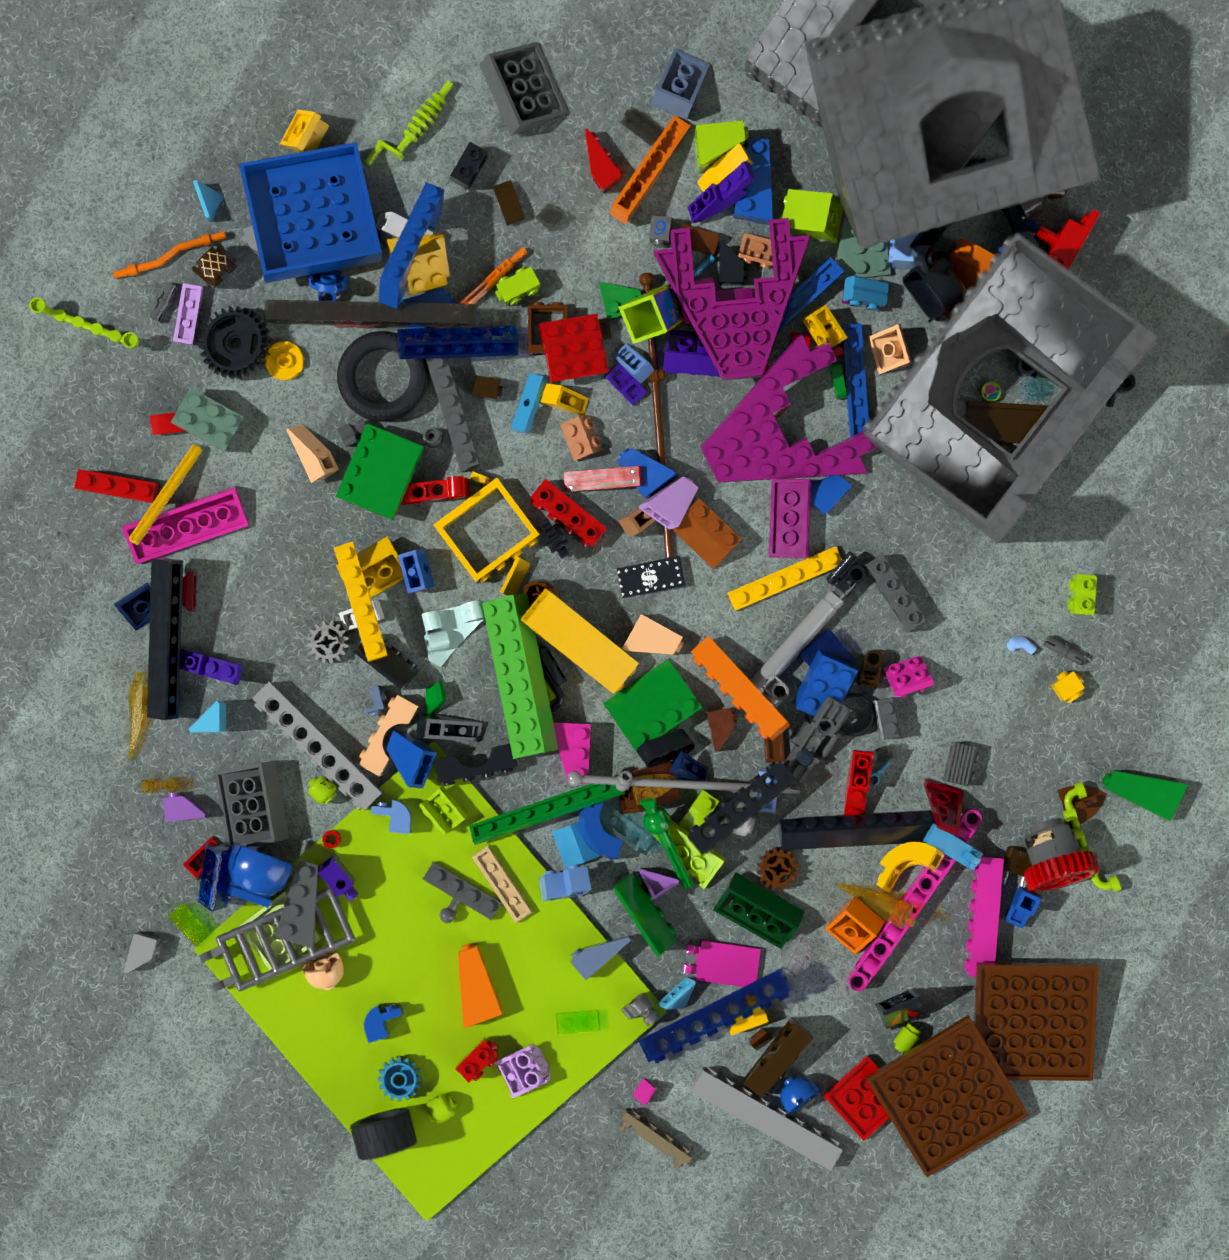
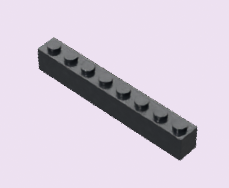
M168 558L151 559L147 718L159 720L179 719L183 560Z
M932 811L780 819L779 838L781 850L924 842L923 839L932 824L936 825Z

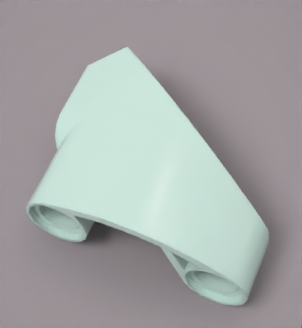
M482 600L421 614L426 632L424 641L429 662L441 667L463 640L485 619Z

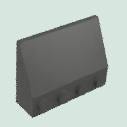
M537 42L490 53L479 64L510 136L527 132L568 114Z
M276 760L214 772L228 850L233 849L235 844L248 847L290 839Z

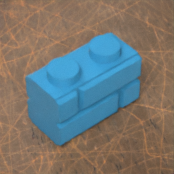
M850 276L845 279L843 300L850 302V306L861 307L865 305L868 310L877 311L880 307L887 305V293L889 290L887 282L859 276Z

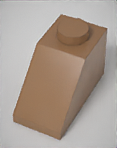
M639 506L618 520L628 537L639 534L656 521L640 510Z

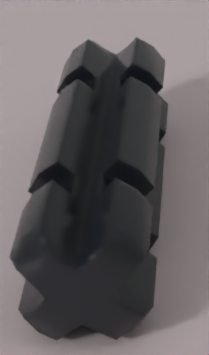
M851 551L846 554V559H842L833 569V574L830 573L827 576L826 580L829 584L835 586L838 583L839 578H842L852 567L851 564L858 560L856 554Z

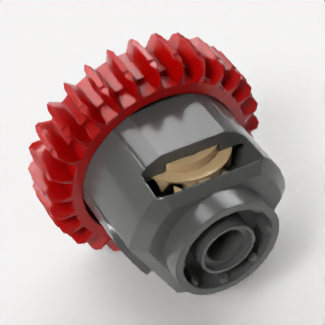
M1062 818L1046 820L1030 827L1031 834L1027 835L1024 840L1032 865L1024 872L1026 885L1030 891H1049L1083 881L1097 874L1099 865L1095 854L1091 851L1080 850L1075 832H1071L1069 825L1065 824Z

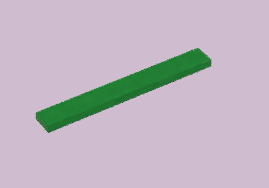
M588 784L469 825L474 845L626 793L625 791H619L616 785Z

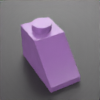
M181 792L168 793L169 797L163 798L165 822L209 817L207 811L187 795L181 796Z

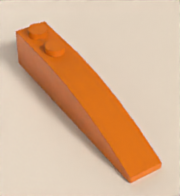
M673 116L612 204L611 216L625 225L628 223L678 148L691 125L677 116Z

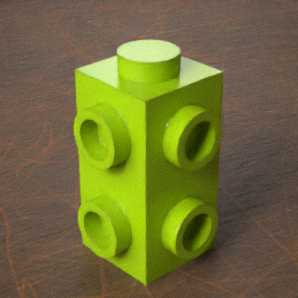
M525 266L518 269L514 276L501 278L498 281L499 283L496 284L497 291L495 294L500 302L504 301L506 306L509 304L513 306L519 303L522 297L526 295L530 297L538 293L541 285L532 267L526 268Z

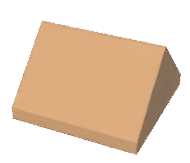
M901 324L868 337L879 374L907 367L912 362Z

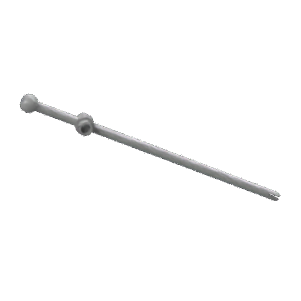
M571 771L568 774V784L570 786L576 787L581 783L616 785L619 791H625L630 786L738 791L743 786L746 789L751 785L745 783L632 778L631 773L628 771H623L617 777L581 775L578 771ZM789 786L782 793L799 794L801 792L799 789L801 788Z

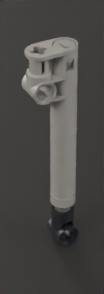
M859 565L852 566L835 585L836 589L833 592H827L824 598L819 601L751 678L752 684L774 707H778L789 694L788 687L779 677L834 616L837 610L844 604L842 600L845 597L848 598L865 579L866 572L863 567ZM853 570L861 572L860 580H854L851 577ZM781 686L785 689L783 697L775 696V687Z

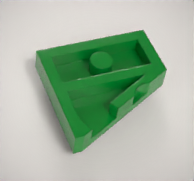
M603 282L599 283L606 316L609 320L622 317L619 306L643 295L642 291Z

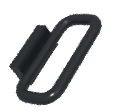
M543 647L539 650L543 674L557 696L556 701L550 705L551 713H553L564 702V693L560 685L568 680L548 647Z

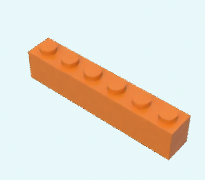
M709 636L691 651L695 656L692 660L699 667L704 666L708 670L705 674L713 682L717 680L721 684L718 688L725 696L728 694L732 696L734 700L731 702L738 710L743 708L747 713L744 717L752 725L756 723L760 727L758 732L765 740L768 737L772 741L775 740L790 726L787 720Z

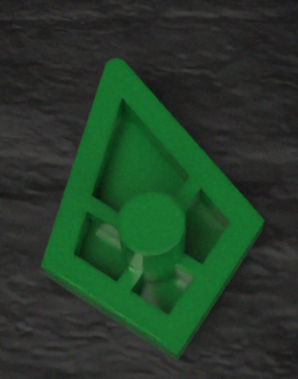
M442 681L426 687L425 714H434L446 701V691L443 688Z

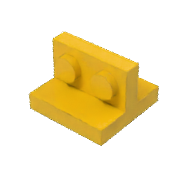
M297 110L280 145L293 149L297 153L316 150L329 125L320 120L321 116L316 112Z

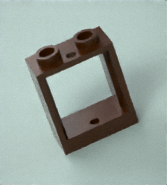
M534 302L532 305H528L529 356H545L543 345H534V314H563V319H567L568 305H564L563 302H553L552 305Z

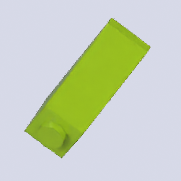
M702 789L678 825L686 831H689L696 824L700 826L705 822L703 819L713 812L719 800Z

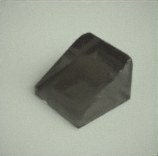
M548 204L535 218L550 231L563 218V215Z
M887 744L871 750L874 753V764L893 758L891 745Z

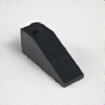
M419 713L416 733L427 739L480 742L482 722Z

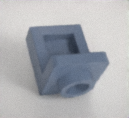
M380 686L370 687L375 707L364 709V713H370V716L382 714L381 710L386 709L384 701L387 700L385 690L381 689Z

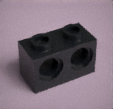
M469 142L450 175L451 180L469 191L488 158L487 151Z

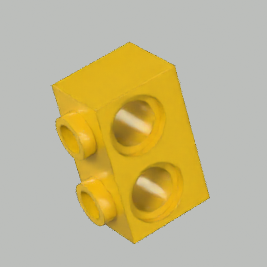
M824 305L802 320L818 346L829 342L832 349L848 338L827 305Z

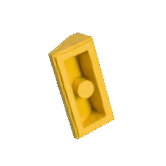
M516 557L500 592L506 596L517 594L531 564L520 557Z

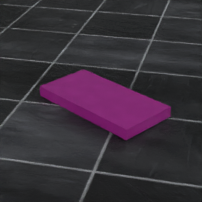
M771 479L769 558H809L811 479Z

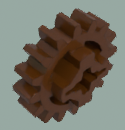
M773 847L772 853L766 850L767 856H760L759 858L762 860V863H757V866L761 868V870L757 871V874H762L759 880L761 882L766 880L765 886L769 887L772 885L773 890H776L777 886L784 890V885L790 888V881H797L794 878V874L799 875L800 873L795 870V868L800 866L799 863L793 862L796 860V856L790 857L791 851L788 850L784 853V850H781V848L777 852L776 848ZM776 856L775 861L767 863L771 857ZM784 857L789 860L791 867H787L784 864ZM780 864V866H781L784 870H783V871H779L778 874H776V871H775V870H773L772 868H769V867H777V865ZM765 870L771 872L772 881L766 876ZM784 875H789L787 879L779 882L781 877H783Z

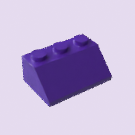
M682 330L666 332L663 372L708 375L711 377L720 376L696 332Z

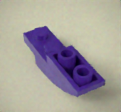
M743 161L719 185L712 183L687 207L692 223H698L722 212L748 193L746 186L755 179L749 162Z
M181 649L180 670L239 685L243 670L242 665Z

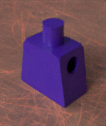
M336 853L319 865L318 874L338 897L344 894L351 901L359 894L353 887L355 883L354 877Z

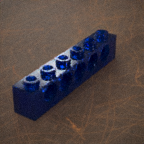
M515 326L397 329V350L400 359L518 356L519 336Z

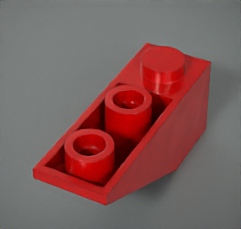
M587 128L585 129L591 178L601 192L605 193L622 180L621 174L623 171L617 163L613 164L610 160L611 155L609 151L599 145L598 142L600 140L595 132H590Z

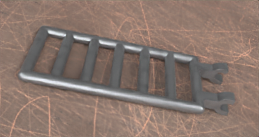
M329 887L317 892L315 917L327 945L317 950L315 945L313 949L307 947L309 953L298 958L292 943L281 939L290 958V962L279 966L262 925L274 921L277 928L283 908L217 936L218 947L199 955L203 963L222 954L229 969L230 977L212 984L214 992L235 984L238 991L246 990L353 943L355 936L340 901L333 890ZM328 896L346 936L338 941H334L318 904L319 900ZM253 929L257 932L272 968L262 974L244 933ZM234 937H237L253 974V978L242 982L225 942Z

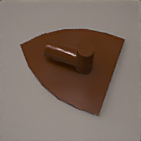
M1074 785L1057 790L1064 810H1066L1064 804L1065 795L1068 791L1075 788ZM1084 785L1087 797L1079 799L1078 796H1075L1073 798L1072 804L1080 824L1088 821L1099 811L1107 795L1105 792Z

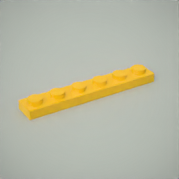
M352 541L334 547L367 660L371 662L386 657L388 653L355 544Z
M835 546L730 591L727 594L736 611L830 571L839 564L842 558Z

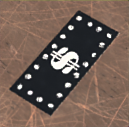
M680 556L617 568L622 598L686 586Z

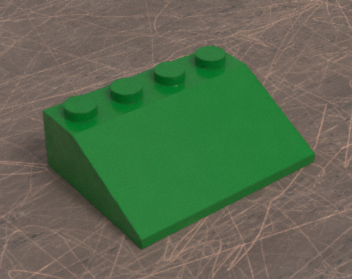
M366 424L335 497L394 521L425 447L383 429Z
M669 659L603 703L636 752L637 748L644 742L662 736L703 708Z
M631 872L614 883L612 890L658 958L676 941L674 935L677 932L671 923L667 925L664 921L666 915L660 907H655L653 904L655 899H653L650 891L645 892L641 886L644 882L639 874L634 875Z

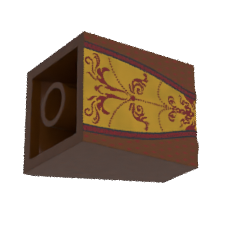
M671 761L652 768L646 766L628 771L631 773L632 778L676 780L675 775L669 772L672 766ZM630 786L629 789L625 790L626 794L620 795L618 798L623 814L646 810L639 804L643 799L654 798L656 799V806L681 799L680 788Z

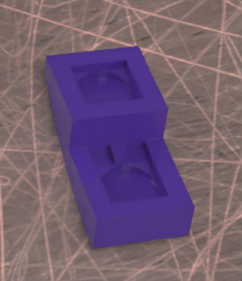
M617 363L604 375L631 405H634L647 393L620 363Z

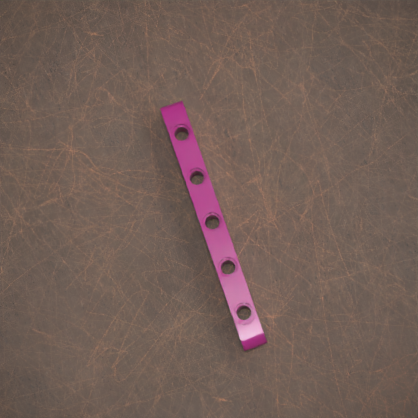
M973 809L965 810L961 814L958 834L952 835L968 844L982 821L981 814ZM969 813H974L976 820L969 824L967 816ZM944 855L935 872L926 867L921 869L886 919L877 936L870 942L850 972L847 982L853 990L862 991L866 988L956 860ZM924 878H929L930 886L926 889L922 888L921 881ZM901 911H906L908 914L907 919L904 921L898 919V914ZM884 944L885 950L882 953H876V945ZM856 976L862 978V983L859 986L852 984V980Z

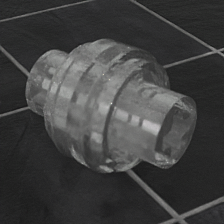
M797 934L794 940L784 943L780 951V959L783 962L780 970L787 976L796 977L798 971H804L809 967L813 959V952L810 949L813 941L808 936Z

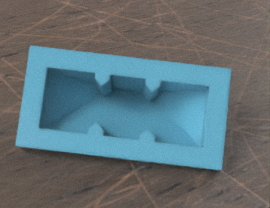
M195 180L193 183L205 217L209 222H212L224 196Z
M686 977L657 1004L666 1010L685 1008L696 982Z

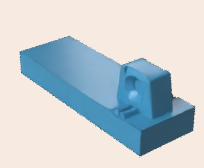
M932 824L923 839L924 842L939 849L972 871L978 866L983 853L952 834L938 829L935 824Z

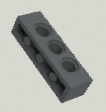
M883 554L863 566L906 632L911 631L926 621Z

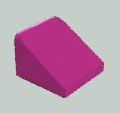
M642 1079L633 1095L645 1106L656 1091V1087L646 1079Z

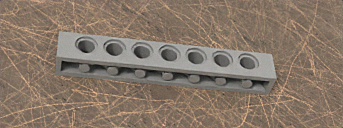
M268 682L252 698L256 702L254 706L262 713L265 711L270 716L268 720L276 727L279 725L284 730L282 734L290 741L293 739L297 743V749L311 757L310 761L317 768L322 767L326 771L324 775L331 782L335 780L340 785L338 789L345 796L349 794L354 799L352 803L359 810L362 808L368 810L384 794L275 684ZM274 700L279 702V708L276 711L271 709V703ZM288 714L293 716V722L290 725H287L284 721ZM301 728L307 730V736L304 739H301L298 735ZM315 742L321 744V750L318 753H315L312 749ZM332 755L335 758V764L329 767L326 760ZM344 769L348 770L350 774L346 781L340 777ZM358 783L364 787V791L360 795L356 794L354 790Z

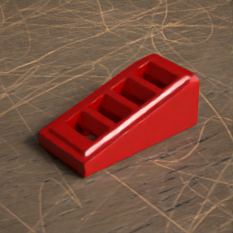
M211 837L183 863V866L198 880L226 850ZM210 844L218 851L217 854L208 847ZM204 850L212 856L210 860L202 853ZM198 856L206 862L204 866L196 859ZM192 862H194L200 868L199 871H197L191 865Z

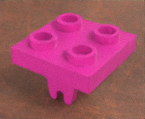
M921 656L883 667L885 677L895 697L901 696V699H903L905 694L917 690L921 693L924 692V688L934 685L933 679Z

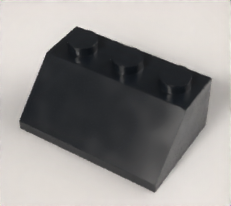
M363 643L356 648L353 653L401 690H405L419 672L415 669L418 665L409 658L406 661L401 658L400 655L402 653L394 646L390 649L385 645L388 656L371 662L367 660Z

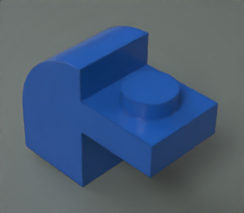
M1020 886L1013 895L1012 903L1004 920L1023 929L1029 916H1034L1042 899L1041 895Z
M378 1004L370 1010L364 1021V1030L368 1043L389 1036L390 1033L386 1020L402 1016L404 1013L402 1005L396 1007V1004H391L384 1007L385 1011H382L381 1005Z

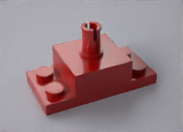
M1093 209L1089 214L1085 213L1078 223L1069 219L1057 234L1041 225L1036 237L1051 244L1046 255L1069 270L1100 213Z

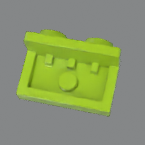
M1075 574L1072 575V579H1069L1068 589L1071 590V598H1068L1067 610H1070V615L1095 614L1096 575Z
M443 786L419 805L424 815L429 817L434 823L435 828L444 836L468 817Z

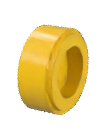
M472 471L470 476L472 480L485 485L489 484L491 479L475 471Z

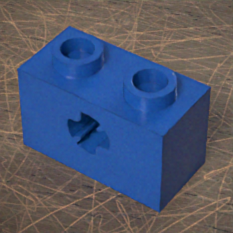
M425 548L398 555L408 593L435 586Z

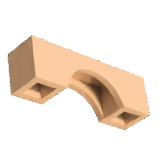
M397 695L396 698H391L387 706L390 708L387 715L383 714L378 722L380 727L377 733L373 731L368 740L370 743L368 749H363L358 758L361 760L360 766L378 776H382L391 760L384 745L386 734L395 725L402 723L411 724L420 707L400 695Z

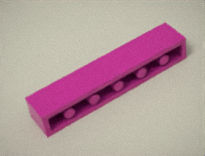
M982 856L978 866L973 870L975 872V880L971 881V892H974L973 900L970 899L969 911L972 912V919L968 920L967 930L970 931V939L966 941V951H969V956L964 962V971H967V975L970 977H976V962L995 963L1003 858Z

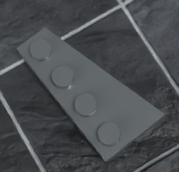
M302 859L298 860L275 934L277 938L312 949L314 948L318 864Z

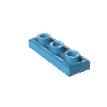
M529 373L511 426L512 430L529 434L548 378Z

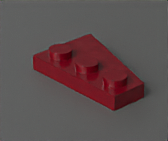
M926 779L924 788L937 828L957 835L960 830L964 791Z

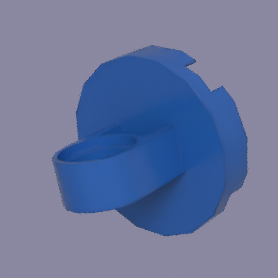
M337 270L309 275V286L318 291V300L322 306L331 307L335 304L337 292L344 291L348 287L347 275L343 277L341 276L342 272ZM329 293L333 296V300L325 301L322 295Z

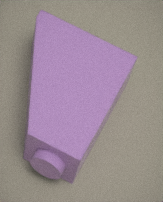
M680 477L643 502L639 509L669 530L679 527L699 487L693 484L690 478Z

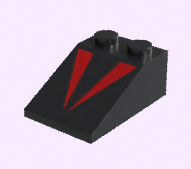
M912 989L875 1004L886 1029L894 1030L902 1026V1022L907 1020L909 1022L915 1021L920 1018L919 1015L923 1014L921 998Z

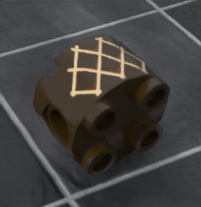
M220 242L215 245L216 249L212 246L196 262L197 268L195 266L192 267V271L200 276L208 287L213 286L216 288L223 282L221 277L226 272L231 274L237 268L235 264L237 259L228 254Z

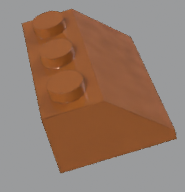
M700 498L686 511L679 527L672 529L712 569L742 540Z

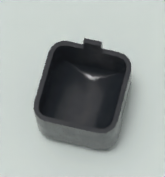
M944 251L934 252L936 254V263L929 273L923 272L916 265L902 278L906 289L929 318V323L960 302L967 293L965 285L953 270L955 263Z

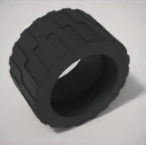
M398 1108L376 1113L362 1118L350 1126L358 1159L360 1160L386 1157L404 1151L417 1143L408 1108Z

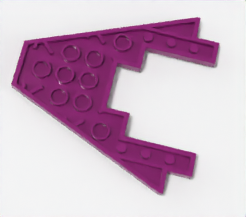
M789 218L769 220L774 277L754 279L756 298L716 302L714 283L695 284L690 228L670 230L672 249L653 250L655 259L723 381L762 377L809 243V235L790 237Z
M800 334L703 442L700 447L717 482L862 474L867 472L860 456L877 447L864 437L865 431L814 454L807 437L788 446L773 413L791 405L783 389L784 386L837 361L829 342L809 350L803 335Z

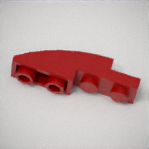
M853 750L846 783L843 816L864 815L874 754L871 751Z

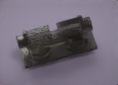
M633 107L625 112V117L620 122L650 146L653 145L663 132L662 129Z

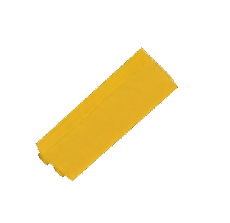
M546 588L520 619L613 694L623 688L624 681L628 676H632L637 669L636 666L639 664Z

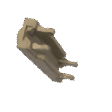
M625 1109L622 1114L624 1121L619 1125L620 1131L625 1132L630 1125L633 1126L637 1135L669 1157L676 1156L673 1163L676 1170H679V1166L683 1163L689 1164L692 1155L688 1147L683 1144L679 1146L674 1143V1138L666 1132L661 1134L657 1131L658 1127L651 1121L644 1122L640 1119L641 1115L635 1110L631 1109L629 1111Z

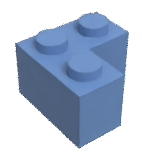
M580 864L568 866L569 868L563 869L564 872L556 873V870L544 872L545 875L539 878L543 902L580 897L591 891L587 866L581 867Z

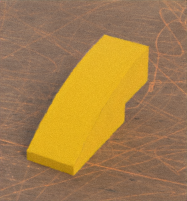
M739 143L701 176L697 183L702 192L712 183L719 185L743 161L749 162L750 165L754 164L744 146Z

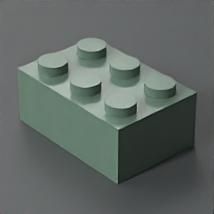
M190 387L170 423L225 452L243 416Z

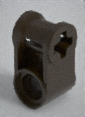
M869 650L864 654L857 685L866 684L873 686L875 689L878 688L883 656L879 651ZM872 653L878 656V661L875 664H870L868 661V657Z

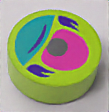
M995 382L984 384L980 390L982 399L986 402L996 401L1001 395L1000 386Z

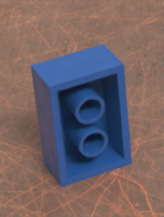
M818 649L793 700L794 706L803 712L815 716L827 696L842 703L858 670L854 665Z

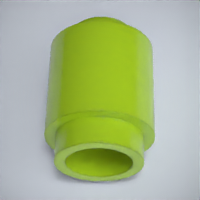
M908 1023L906 1027L903 1026L893 1042L896 1044L894 1048L902 1054L914 1048L920 1039L919 1035L921 1032Z

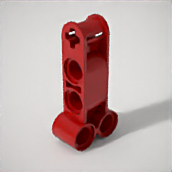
M452 476L445 480L409 484L400 505L446 499L470 498L468 478ZM441 485L443 487V492L441 495L437 496L435 494V489L437 486ZM419 488L424 490L421 498L416 497V491Z

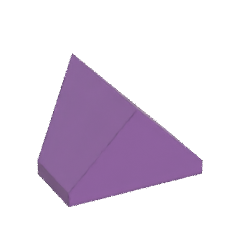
M640 868L639 873L653 899H656L679 883V878Z

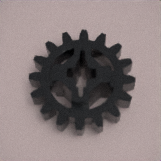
M548 518L539 522L544 530L540 535L551 553L557 551L561 559L568 556L569 552L565 545L569 542L557 523L552 526Z

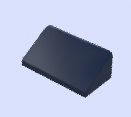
M680 752L669 772L681 780L706 781L709 768L686 753Z

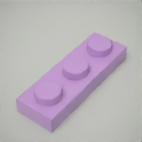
M185 283L182 285L173 338L174 343L194 346L204 289L202 286Z

